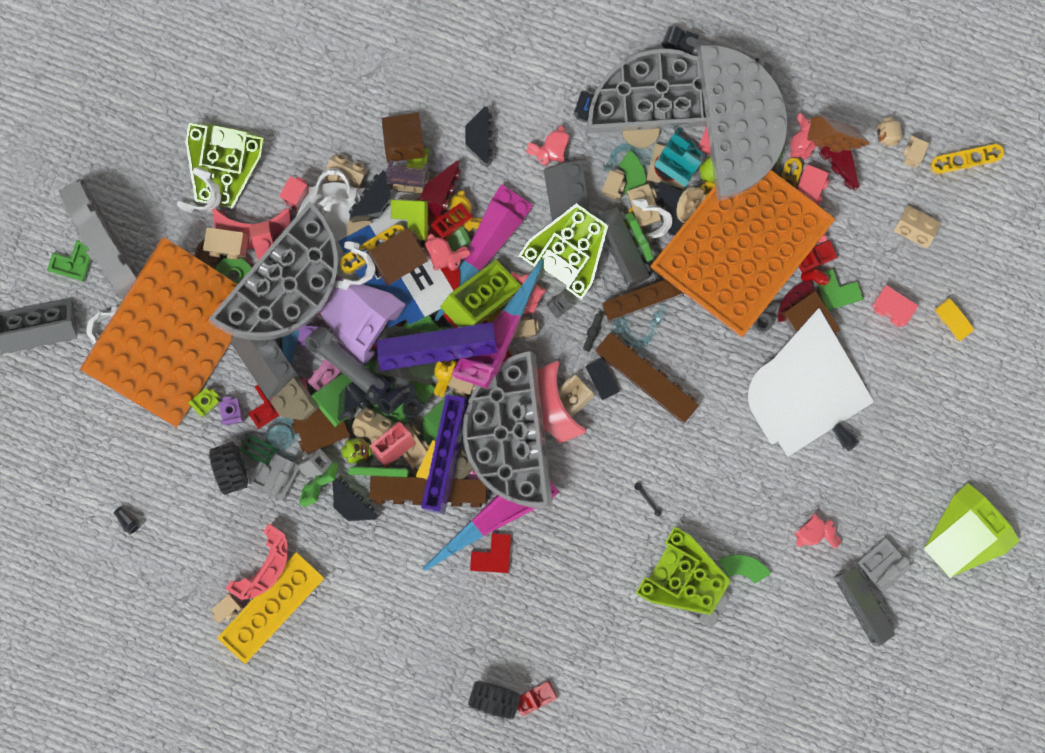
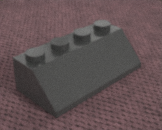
M582 161L562 163L543 170L552 222L575 204H579L590 212Z
M618 208L598 213L597 218L609 225L605 241L627 287L630 288L648 280L651 270L647 262L643 263L641 259L643 253L639 245L635 246L632 240L635 237L631 228L627 229L624 223L627 220L623 211L619 212Z
M71 298L0 312L1 354L77 339V323Z
M231 336L230 343L268 400L275 397L294 377L301 379L275 339L249 340Z
M852 567L833 579L871 644L879 647L896 635L894 632L896 628L891 619L887 620L884 613L886 611L881 602L877 603L874 596L876 594L871 585L867 586L864 579L866 576L861 568Z

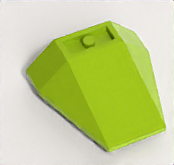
M189 122L186 146L195 201L207 203L206 201L211 198L209 186L203 179L193 173L194 168L198 167L208 170L210 179L219 186L221 200L218 206L233 209L261 157L264 137L234 128Z
M575 204L532 237L519 256L534 267L540 260H543L542 268L568 285L566 289L582 299L593 284L609 225L579 204Z
M967 483L952 497L923 549L946 575L951 578L1006 554L1020 540L1012 526L988 499Z
M674 526L665 541L668 547L649 579L644 577L635 594L653 604L712 615L731 581L691 535Z

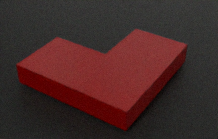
M256 385L254 387L264 403L248 414L257 428L261 429L280 417V415L270 402L272 399L268 400L259 385Z
M492 533L490 553L471 552L470 571L508 573L511 535Z

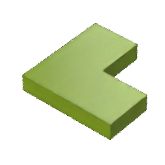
M392 199L391 219L408 220V228L416 233L418 240H427L428 201Z

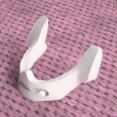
M198 167L194 168L193 173L203 179L209 186L211 198L206 201L207 205L204 207H200L193 202L186 203L178 201L177 206L188 213H192L195 209L204 212L212 211V209L218 207L221 200L219 186L210 179L208 170Z
M334 167L326 169L318 177L316 185L309 187V199L313 200L316 198V194H319L321 180L325 179L327 175H339L347 185L346 191L349 194V200L355 201L357 197V188H352L346 174L341 169Z
M333 194L319 202L316 208L323 215L325 211L330 212L331 206L334 204H344L351 208L356 201L349 200V198L345 199L339 194Z
M646 199L632 200L635 206L642 208V211L655 210L663 215L664 223L658 230L651 233H643L647 242L652 243L655 241L654 238L665 235L672 226L670 213L663 208L648 205Z
M345 242L344 247L364 258L367 263L365 276L356 281H350L349 279H344V281L336 280L334 283L335 287L348 290L350 285H361L373 277L375 264L369 254L359 249L360 244Z
M112 307L110 312L97 313L89 320L87 335L93 343H96L98 340L96 332L98 331L97 325L100 320L112 317L118 307Z

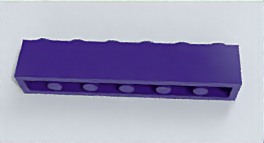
M492 322L377 340V351L382 371L497 353V344Z
M448 394L445 397L421 506L427 512L443 515L446 512L463 434L464 416L469 405V401L464 397Z

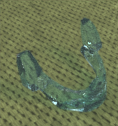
M622 144L612 151L609 161L603 164L604 171L613 169L612 158H615L619 152L632 151L639 157L641 165H651L650 158H644L635 147Z
M658 311L653 312L652 320H650L651 333L645 341H631L624 333L620 319L613 320L614 332H619L623 341L635 349L645 348L654 337L655 326L661 324Z

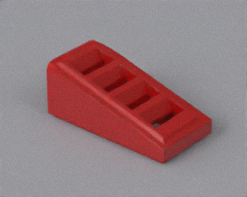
M459 203L430 225L440 238L446 240L470 221L473 216ZM460 210L465 218L462 219L457 211ZM454 215L459 220V222L456 223L451 218V216ZM446 220H449L453 225L451 228L445 222ZM441 224L447 229L445 232L440 228Z

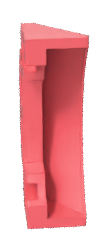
M285 208L278 216L268 220L275 241L291 223V210L289 208ZM212 209L215 229L245 233L249 235L247 249H255L250 231V225L254 224L236 222L227 218L225 211Z
M556 361L538 369L537 372L544 432H548L555 437V441L563 443L577 438L587 431L570 417L560 400L557 389V371L560 363Z
M268 524L263 531L268 539L266 546L270 548L263 566L250 579L243 578L239 582L230 581L226 587V590L241 600L256 597L269 590L284 571L288 556L286 535L272 524Z

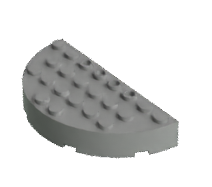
M706 45L700 46L697 55L717 201L736 197L753 188L772 169L785 143L787 113L777 84L759 63L739 51L722 46Z
M655 49L635 54V56L620 62L604 77L594 94L589 110L587 134L707 126L698 56H692L680 50ZM598 96H599V100H598L596 109H595L594 114H593L594 106H595L596 100H597V98H598Z
M79 178L60 190L59 196L64 202L61 206L65 213L69 214L72 218L71 223L74 228L79 231L76 234L82 244L89 248L86 250L92 261L94 260L99 264L102 275L111 282L110 288L115 296L123 300L139 273L84 181Z
M310 201L211 315L209 323L235 337L249 340H270L298 331L320 313L334 287L338 255L336 242L326 219Z
M525 352L506 359L501 364L498 374H495L488 389L476 386L469 399L467 412L464 416L463 440L470 464H472L480 480L491 491L508 501L522 506L542 509L553 508L536 355L532 352Z

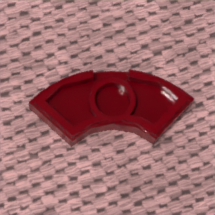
M812 281L798 284L784 296L778 309L777 323L786 322L780 313L782 310L808 292L813 291Z

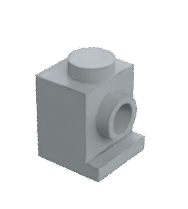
M319 448L308 454L297 467L308 478L312 475H322L333 462Z

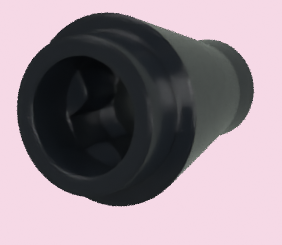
M842 423L837 424L832 429L842 448L848 452L859 444L858 436L843 426Z
M123 506L118 507L113 512L124 532H127L129 535L140 528V520Z

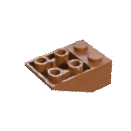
M823 116L811 118L807 140L814 142L813 145L826 146L830 148V151L841 152V150L850 151L851 148L861 149L862 146L870 145V142L853 126Z

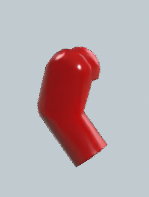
M812 269L801 274L803 282L813 280L819 285H827L830 281L829 276L819 269Z

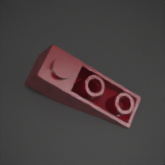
M819 147L818 153L824 161L828 160L832 165V171L844 179L843 183L849 190L852 189L855 192L859 188L851 150L833 152L830 151L829 147Z
M455 161L425 184L419 201H428V213L441 216L443 209L447 210L449 204L448 197L453 195L455 190L454 182L459 180L461 175V169H459L460 161Z

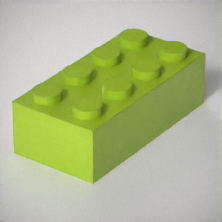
M495 260L451 292L440 308L458 327L479 325L510 302L521 288V285Z

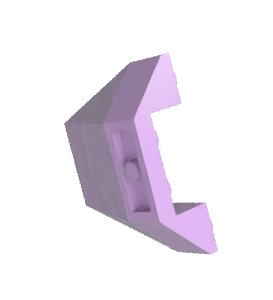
M337 276L335 281H344L345 278ZM364 284L350 285L348 290L334 286L328 301L320 313L330 329L334 331V335L343 349L366 367L375 353L370 348L389 320L396 321L406 304L392 293Z

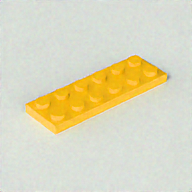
M296 552L287 561L284 571L277 579V582L266 592L254 597L217 639L239 660L247 664L325 578Z

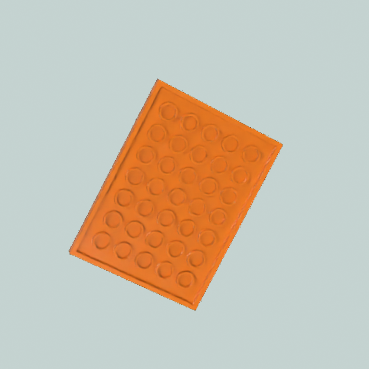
M770 170L753 188L730 199L717 201L714 186L650 268L743 338L829 229L835 218Z
M162 237L79 369L177 428L191 406L188 402L198 395L231 342L232 335L223 332L209 323V318L238 284L170 240Z

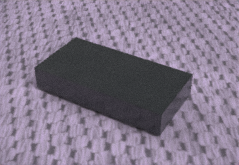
M603 358L585 366L602 401L619 393Z

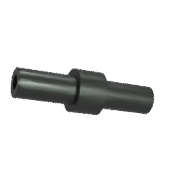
M595 315L591 328L589 327L586 333L587 339L582 350L590 352L594 339L598 337V329L603 316Z

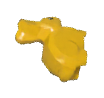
M460 190L457 195L451 196L449 210L461 203L471 214L472 206L464 190ZM460 210L457 211L462 219L465 218ZM454 215L451 216L455 222L459 221ZM472 218L463 225L466 232L477 229L482 218Z
M458 361L437 362L434 369V376L438 379L434 389L436 396L444 397Z

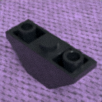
M483 107L465 125L466 149L485 167H489V161H492V150H489V142H492V131H488V124H492V112H488V107Z
M384 170L379 175L376 174L371 180L372 185L369 189H364L360 195L361 200L359 203H354L350 208L349 221L352 223L379 219L389 206L391 195L387 175Z
M658 182L655 193L657 199L662 201L663 206L661 208L669 212L672 217V226L668 230V234L674 237L685 224L680 222L677 217V204L683 192L663 182Z
M354 382L345 386L339 394V421L344 418H352L357 413L356 410L359 408L363 410L371 403L365 398L367 393Z
M335 478L332 481L333 508L347 521H369L379 518L376 515L378 511L370 504L366 506L362 502L364 498L356 491L352 493L348 489L350 485L345 480Z

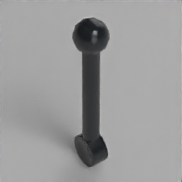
M636 483L634 485L635 490L639 491L654 510V514L661 516L662 511L653 504L643 491L642 485Z

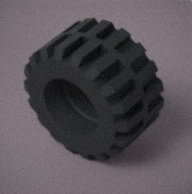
M230 442L211 448L209 451L210 463L220 491L226 495L247 488L248 477L235 443Z
M475 681L468 705L480 712L510 720L515 718L521 695L498 685Z

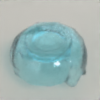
M274 420L268 425L265 438L267 443L277 448V450H285L293 443L294 431L290 423L284 420Z

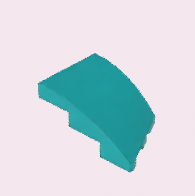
M676 128L654 166L686 187L693 173L702 163L705 154L691 139L684 138L681 134V128Z

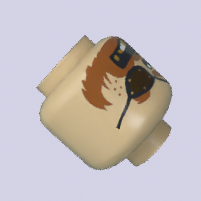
M893 118L882 119V123L876 127L878 141L884 144L885 147L898 145L899 141L903 138L901 124L899 121H893Z

